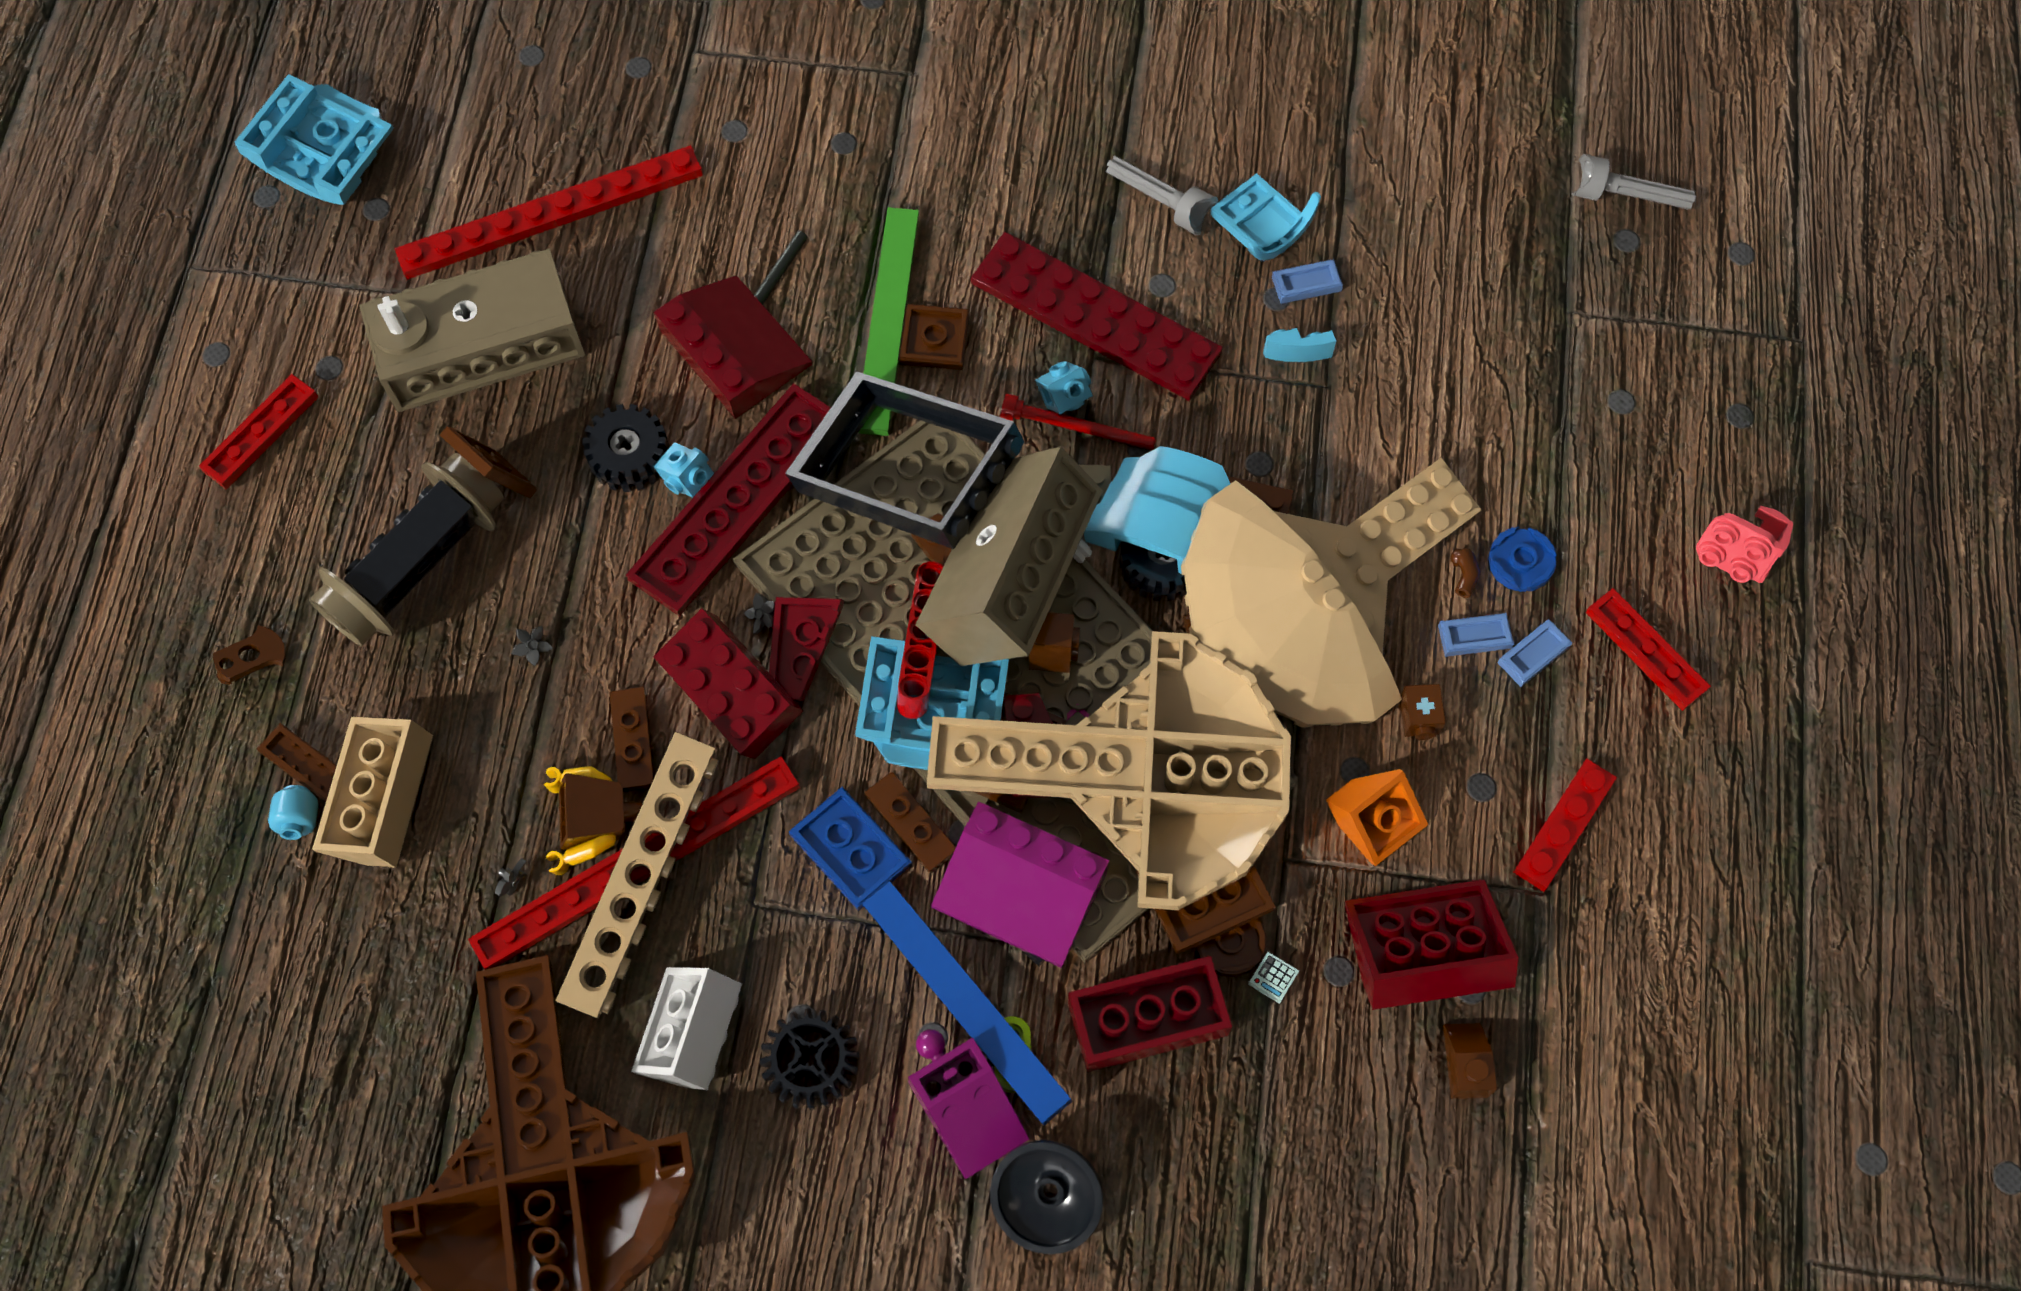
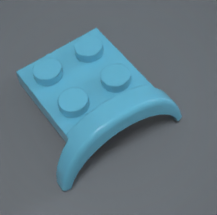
M1256 173L1211 207L1210 216L1248 248V251L1255 258L1266 261L1283 253L1302 236L1316 214L1321 194L1314 192L1301 212Z

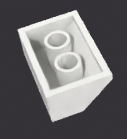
M667 967L631 1072L684 1088L708 1090L709 1083L715 1074V1065L721 1047L727 1038V1029L732 1013L738 1004V995L742 983L709 968Z

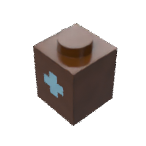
M1440 684L1405 686L1401 694L1402 700L1400 701L1404 736H1415L1418 740H1428L1436 737L1445 725Z

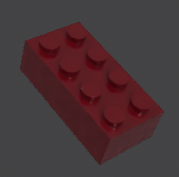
M703 608L653 656L741 755L756 759L803 712V709L719 617Z
M1211 956L1068 992V1006L1087 1073L1226 1037L1232 1028Z

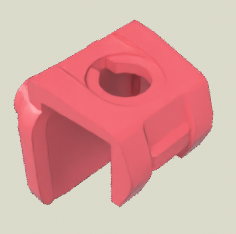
M1760 506L1754 515L1763 520L1759 527L1731 513L1717 516L1710 522L1697 543L1696 551L1699 560L1706 566H1716L1728 572L1731 578L1737 582L1745 583L1749 580H1754L1758 583H1763L1775 561L1783 555L1789 545L1793 522L1781 512L1764 506Z

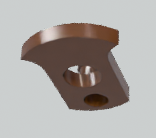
M258 625L256 632L252 636L213 653L217 679L223 684H232L233 681L236 682L238 679L269 665H280L283 667L286 658L282 639L273 630ZM247 649H254L260 654L256 660L251 662L241 660L239 655Z

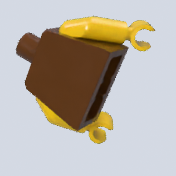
M592 766L565 769L563 773L556 767H550L546 770L549 778H556L552 783H544V786L551 793H559L561 849H566L565 854L551 851L546 856V859L549 861L560 859V863L556 868L549 869V872L555 875H563L568 871L570 865L574 866L593 859L614 846L615 841L624 832V823H635L642 807L641 802H623L622 784L612 781L609 776Z

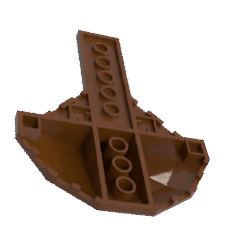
M548 955L477 971L476 978L490 1107L480 1118L482 1122L469 1139L465 1138L446 1162L447 1168L434 1185L430 1183L419 1197L382 1205L385 1247L422 1291H624L658 1260L666 1250L696 1178L690 1137L687 1132L648 1141L639 1134H634L621 1126L618 1121L597 1108H592L579 1100L576 1095L567 1090L552 963Z

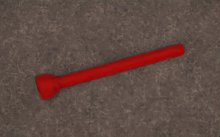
M1008 393L1004 397L1000 417L1011 421L1014 419L1020 420L1023 417L1148 450H1153L1156 443L1155 437L1025 405V401L1019 400V396Z

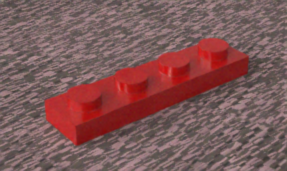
M291 374L199 465V468L227 490L319 398L316 391Z
M1614 588L1588 607L1585 613L1682 711L1711 687Z
M1586 758L1513 873L1544 892L1617 777Z

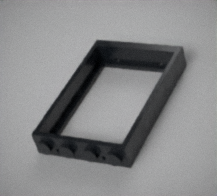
M856 371L785 474L798 493L954 549L960 539L966 535L977 513L985 506L987 498L997 483L1003 479L1006 469L1015 456L1020 453L1025 441L1014 421ZM877 406L992 444L941 522L825 482Z

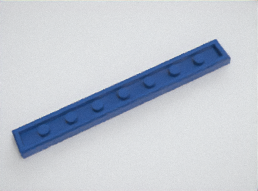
M890 881L862 903L1043 1126L1072 1102L1067 1093Z

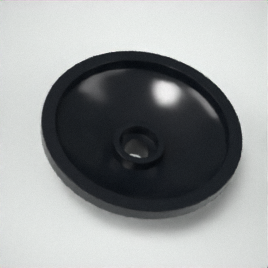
M1036 1140L1014 1148L998 1165L990 1187L991 1207L1001 1229L1015 1243L1036 1253L1060 1254L1080 1246L1096 1229L1103 1211V1189L1096 1170L1088 1159L1076 1149L1057 1141ZM1046 1184H1054L1057 1187L1058 1192H1049L1046 1188Z

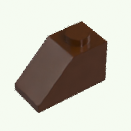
M1481 1023L1444 1024L1443 1031L1451 1099L1488 1098L1497 1090L1493 1052Z

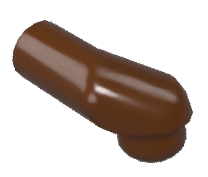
M1468 548L1455 549L1451 553L1450 559L1455 567H1460L1462 572L1455 593L1463 598H1470L1481 571L1474 552Z

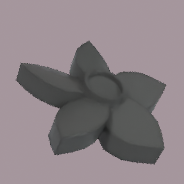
M756 593L753 599L754 608L744 612L747 618L755 619L753 626L754 634L760 633L764 625L773 627L775 601H767L762 594Z
M542 625L534 628L530 634L523 629H516L517 637L522 643L516 644L511 654L518 656L526 655L527 660L535 666L539 660V652L550 651L553 647L548 642L541 640L543 636Z
M521 858L513 870L507 867L506 870L501 868L498 871V874L503 879L497 884L495 894L499 896L508 894L511 896L514 893L520 879L527 875L521 870L526 860Z

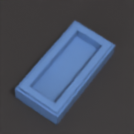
M1334 259L1274 271L1272 274V280L1280 304L1341 292L1343 287Z
M1507 613L1440 621L1438 625L1445 657L1512 649L1514 645Z
M1548 619L1504 654L1497 663L1522 687L1569 649L1572 642Z

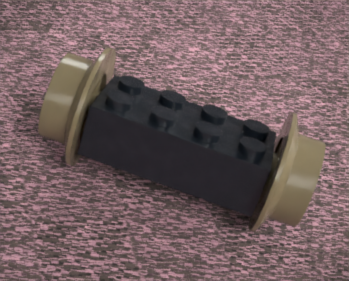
M453 453L441 466L429 462L422 464L421 468L433 486L431 484L428 485L417 498L419 502L410 511L405 509L396 517L393 523L395 526L387 535L382 533L374 539L369 547L371 551L362 560L357 558L347 567L344 581L323 567L318 569L323 586L309 601L328 622L355 644L362 647L376 632L392 636L395 632L385 620V617L467 534L475 523L488 531H493L496 528L491 513L504 500V496L492 480L484 477L460 454Z

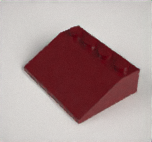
M737 275L681 293L654 311L660 332L735 419L813 365L812 360Z
M1484 879L1345 901V909L1360 974L1372 1010L1515 988L1519 958Z

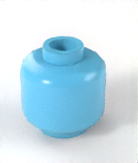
M300 785L286 786L274 794L270 804L268 817L270 828L287 840H297L313 832L317 823L319 809L317 797L308 788Z

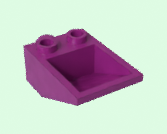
M927 1029L919 1034L916 1040V1049L923 1058L931 1059L932 1063L908 1077V1084L966 1180L1008 1154L1014 1148L1024 1144L1029 1138L993 1070L973 1038L945 1054V1039L939 1031ZM963 1063L969 1064L972 1068L971 1074L962 1076L958 1072L959 1065ZM932 1082L937 1083L941 1089L934 1096L926 1091L927 1085Z

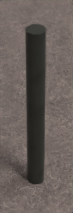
M802 231L796 232L754 294L762 305L808 239L807 235Z

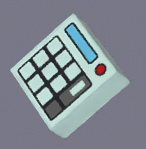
M1267 952L1248 985L1280 1004L1299 970Z

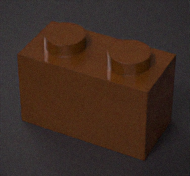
M1048 612L1029 654V670L1070 673L1071 661L1078 662L1080 627H1073L1074 614Z

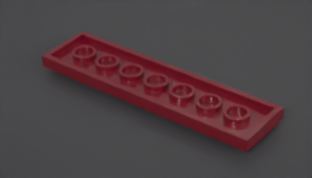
M1005 231L971 276L972 285L1188 401L1191 400L1222 354V346Z
M793 383L626 573L627 580L680 617L791 488L793 484L785 473L831 407Z

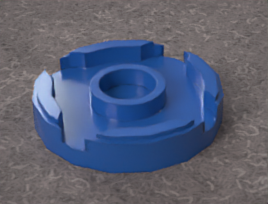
M1520 527L1510 528L1500 533L1490 547L1488 555L1490 571L1496 580L1508 589L1519 592L1534 591L1544 586L1555 572L1557 556L1555 547L1549 538L1538 530L1528 528V530L1519 529Z

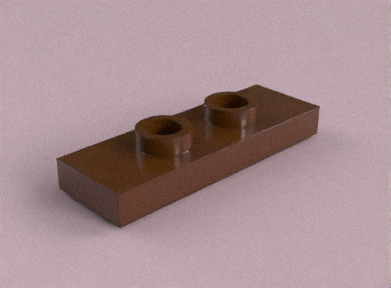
M644 687L610 692L618 782L622 784L623 792L648 789L651 787L655 777L646 690Z
M280 723L256 750L326 803L337 765Z
M892 771L864 792L865 797L929 874L952 858L956 847Z

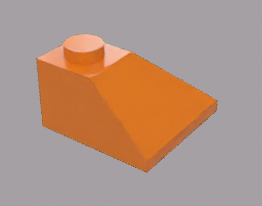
M1400 769L1352 779L1326 799L1338 826L1374 866H1377L1428 826L1406 775Z

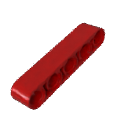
M935 561L925 562L917 570L899 676L897 709L902 716L909 719L922 717L927 712L938 645L915 624L944 567Z

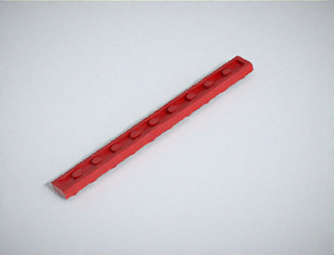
M689 145L394 249L406 280L702 177V169L692 146Z
M782 756L701 802L697 812L690 810L685 824L690 825L687 836L682 845L675 844L671 853V857L676 859L675 862L800 789L799 783ZM651 834L645 841V847L653 852L659 851L664 847L666 839L661 834ZM623 848L468 938L484 970L501 965L596 909ZM644 866L636 867L631 872V882L637 885L649 878L651 871Z

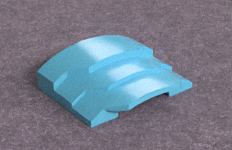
M288 74L234 143L240 154L287 185L320 200L344 205L362 182L360 176L376 157V151L394 128L392 124L381 120L379 109L363 104L328 84L312 86Z
M1160 446L1141 457L1124 458L1101 503L1097 504L1084 532L1085 541L1116 551L1120 542L1124 541L1177 559L1178 573L1182 574L1181 564L1187 555L1192 541V534L1202 514L1203 504L1231 484L1224 467L1192 453Z
M871 636L855 736L873 742L887 763L928 770L933 716L1001 720L1009 659L960 666L950 657L936 656L927 712L920 718L909 719L902 716L897 709L898 683L905 641Z

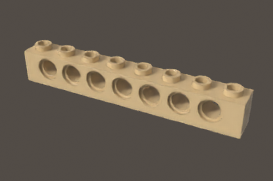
M677 732L674 733L555 1000L556 1002L598 1019L602 1012L609 1013L616 997V993L611 992L617 978L624 979L631 963V959L626 957L631 944L638 946L646 929V925L641 924L646 910L653 912L659 900L661 892L657 891L656 887L661 876L668 878L676 859L671 857L676 843L682 845L689 831L690 825L685 824L690 810L697 812L701 804L704 792L699 791L704 778L711 780L719 761L714 758L715 748ZM688 768L693 771L695 777L690 784L680 785L675 782L674 775L679 769ZM666 801H675L679 804L680 811L673 818H665L659 812L661 805ZM654 833L661 834L666 839L664 847L656 852L650 851L645 847L647 837ZM644 866L651 871V877L646 884L636 885L631 882L630 875L636 867ZM626 899L633 901L636 904L634 915L628 919L619 918L616 915L617 904ZM609 933H615L621 938L620 948L613 953H606L601 948L602 938ZM593 967H601L606 973L605 982L599 987H590L586 982L587 972Z

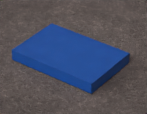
M843 787L788 831L794 841L858 911L864 907L862 905L863 902L889 881L892 883L912 865L910 859Z

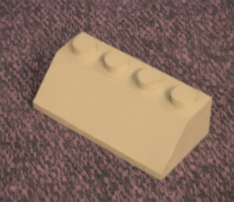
M351 717L312 850L366 866L396 868L433 735L412 720Z

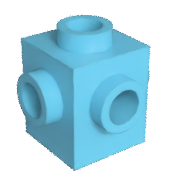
M1059 362L1049 368L1050 372L1035 380L1047 409L1058 414L1080 408L1086 399L1093 396L1089 388L1091 380L1086 370L1069 362Z
M675 442L654 465V468L663 478L665 486L677 495L683 493L692 498L714 474L707 464L709 461L708 457L701 450L695 447L689 449Z

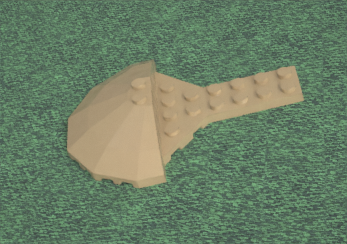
M1442 458L1431 464L1348 526L1273 511L1261 499L1235 480L1203 504L1198 525L1192 534V541L1187 555L1181 564V572L1185 576L1187 591L1185 602L1186 607H1189L1191 621L1189 632L1212 651H1219L1227 656L1226 659L1237 667L1252 672L1265 698L1274 707V713L1295 721V725L1311 727L1313 725L1330 724L1331 726H1338L1348 723L1370 724L1402 700L1390 668L1383 657L1388 580L1479 513L1481 508Z
M1152 631L1150 665L1142 670L1140 675L1126 687L1123 686L1103 702L1097 711L1088 718L1085 717L1077 725L933 716L927 788L1071 798L1139 871L1137 908L1179 910L1246 876L1288 816L1291 735L1280 723L1274 713V707L1265 698L1252 672L1237 667L1226 659L1227 656L1219 651H1212L1200 643L1199 639L1192 634Z

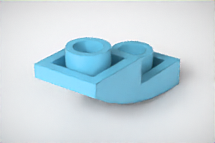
M1297 328L1287 331L1280 329L1266 336L1263 354L1265 358L1285 362H1310L1328 359L1333 356L1336 339L1332 331L1324 333L1314 332L1301 339Z

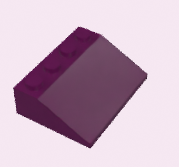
M978 801L961 834L931 908L1062 968L1107 875L1109 860Z

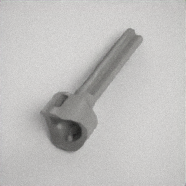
M1583 154L1579 159L1582 169V181L1579 189L1572 193V196L1597 201L1602 192L1606 190L1689 210L1696 199L1695 191L1617 173H1609L1608 159Z
M1114 156L1112 161L1109 160L1107 163L1109 167L1106 172L1174 209L1175 224L1194 235L1201 234V226L1205 215L1212 206L1218 203L1217 197L1206 193L1197 186L1191 187L1184 194L1117 156Z

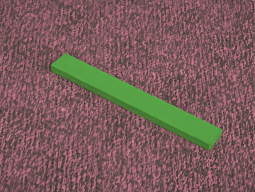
M888 207L863 374L896 384L919 210ZM877 406L859 433L889 436L892 411Z

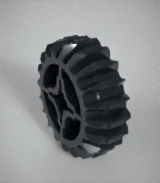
M807 1008L804 1011L805 1019L799 1020L795 1011L791 1012L790 1017L793 1023L787 1025L783 1019H779L777 1023L782 1031L780 1033L774 1030L767 1032L768 1037L774 1043H762L761 1045L762 1051L771 1054L759 1059L761 1066L771 1067L762 1073V1078L764 1081L774 1080L768 1089L772 1094L782 1090L779 1097L782 1103L789 1101L793 1095V1107L795 1109H799L803 1099H807L808 1109L814 1110L816 1106L815 1099L818 1098L821 1099L824 1107H828L830 1105L827 1097L828 1094L833 1093L835 1098L840 1100L843 1095L838 1086L841 1084L845 1088L850 1089L852 1087V1081L845 1075L858 1074V1067L849 1064V1062H855L860 1059L859 1052L850 1050L858 1044L855 1037L846 1038L851 1031L847 1024L837 1029L840 1022L837 1015L831 1017L826 1023L827 1014L825 1010H820L817 1018L813 1019L811 1009ZM820 1032L828 1037L825 1040L821 1037L815 1042H807L800 1037V1034ZM790 1043L795 1050V1056L788 1064L789 1069L782 1074L780 1067L781 1055L786 1045ZM838 1045L840 1050L839 1063L833 1075L830 1076L824 1067L825 1059L831 1054V1049ZM799 1047H802L806 1053L811 1052L812 1056L814 1052L816 1053V1063L820 1071L814 1065L809 1066L808 1062L806 1066L803 1065L805 1061ZM810 1075L814 1076L822 1084L813 1087H801L792 1084L791 1081L795 1078L799 1080L804 1076Z

